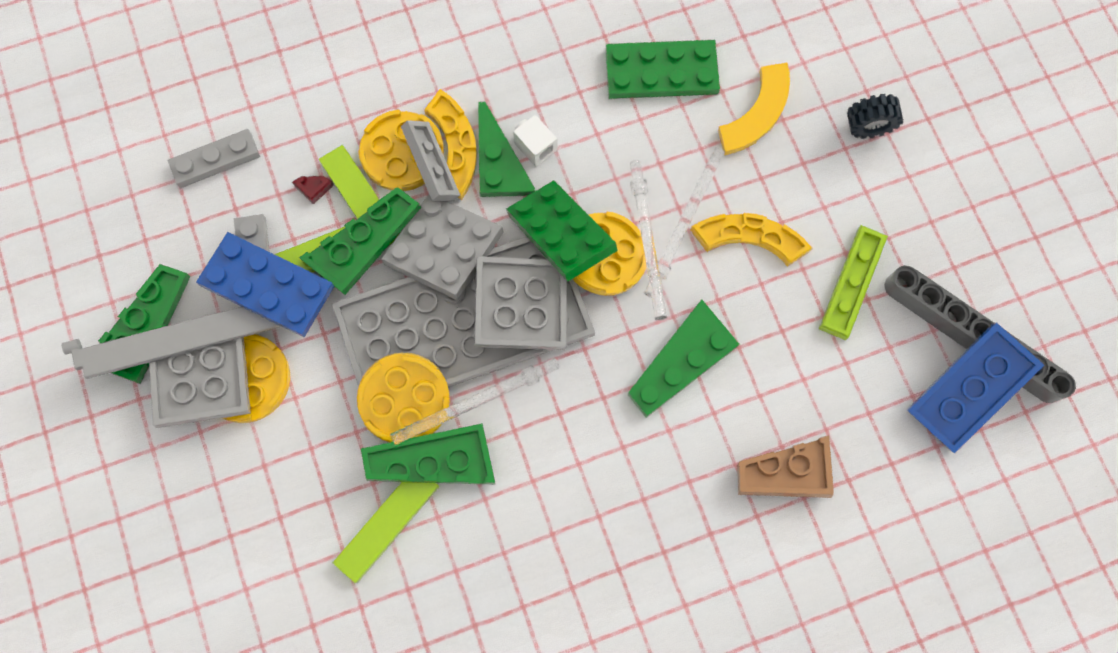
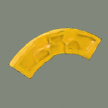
M788 62L762 66L759 70L760 92L753 107L741 118L719 126L718 133L724 155L733 154L752 146L777 123L789 94L790 71Z
M439 89L424 109V112L440 127L448 145L447 165L459 190L460 196L458 198L462 200L475 174L477 162L475 136L463 109L450 95Z
M752 213L720 214L702 220L691 226L690 229L706 252L726 244H752L772 252L787 267L813 249L801 235L787 225H781L767 219L766 216Z

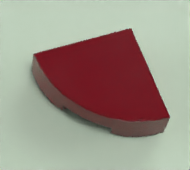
M320 175L301 176L292 182L312 204H315L334 186L330 179Z

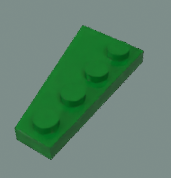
M397 187L367 208V212L356 220L353 218L333 237L328 236L320 242L321 245L310 253L307 251L299 258L321 277L332 282L334 287L342 294L346 295L422 207L416 200Z
M159 264L136 293V299L128 309L125 307L118 315L120 319L109 332H105L98 342L101 344L168 326L191 276L185 272ZM149 363L115 371L111 374L141 384Z
M701 299L631 388L628 396L647 418L735 350L740 344Z
M483 423L361 448L367 481L495 485Z

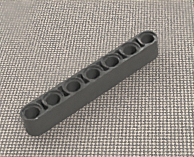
M904 265L897 268L884 283L885 291L891 298L966 349L978 339L973 329L978 330L982 335L994 323L911 266ZM897 278L903 279L906 282L907 287L901 286L898 283ZM922 295L928 296L932 305L927 304L923 300ZM948 312L955 315L956 322L949 318ZM1013 336L1045 365L1022 388L1046 403L1062 400L1075 392L1076 382L1068 372ZM1052 382L1057 385L1058 393L1053 389Z

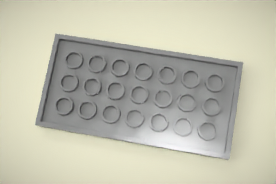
M528 237L495 247L487 256L547 259ZM476 274L458 300L407 277L332 303L358 386L362 376L374 362L394 353H413L430 360L443 373L449 388L553 350L474 347ZM573 279L567 282L566 346L595 336V330L580 291Z

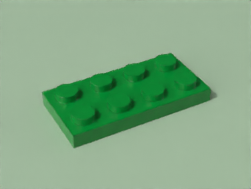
M715 40L606 44L608 99L719 94L720 84Z
M554 180L506 208L511 220L567 282L618 251L616 242Z

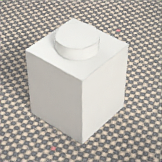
M536 115L532 116L529 120H522L513 131L514 144L535 167L557 151V138Z

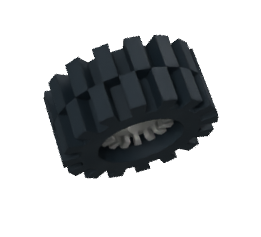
M880 94L879 97L872 95L870 99H860V103H853V107H849L847 111L851 135H854L855 138L861 137V139H865L867 136L875 138V135L881 137L886 132H894L893 129H898L904 120L899 99L892 94L888 96Z

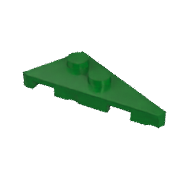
M478 102L480 197L530 195L535 192L534 185L486 102Z

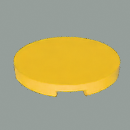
M400 109L388 111L373 119L364 129L358 150L359 159L365 173L374 183L388 190H394L398 187L402 191L413 190L425 185L401 128L407 120L429 122L444 156V144L440 131L423 114L419 115L413 112L400 111Z
M606 211V213L588 214L616 242L618 251L573 278V281L583 289L598 295L611 296L624 293L637 284L648 265L649 255L642 238L643 234L633 222L617 213Z
M254 334L244 337L251 414L223 418L227 421L250 423L263 419L280 406L288 392L290 385L288 361L280 348L269 339Z
M394 353L374 362L362 376L357 391V407L364 425L372 434L386 442H395L433 434L445 420L450 403L448 384L443 373L430 360L413 353Z

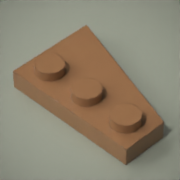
M829 435L813 442L794 445L789 449L778 452L773 451L739 461L737 464L738 495L831 498L834 495Z

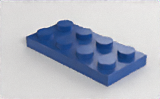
M229 232L226 233L196 281L199 286L304 338L334 288L332 282Z
M994 322L907 411L955 454L1045 365L997 322Z

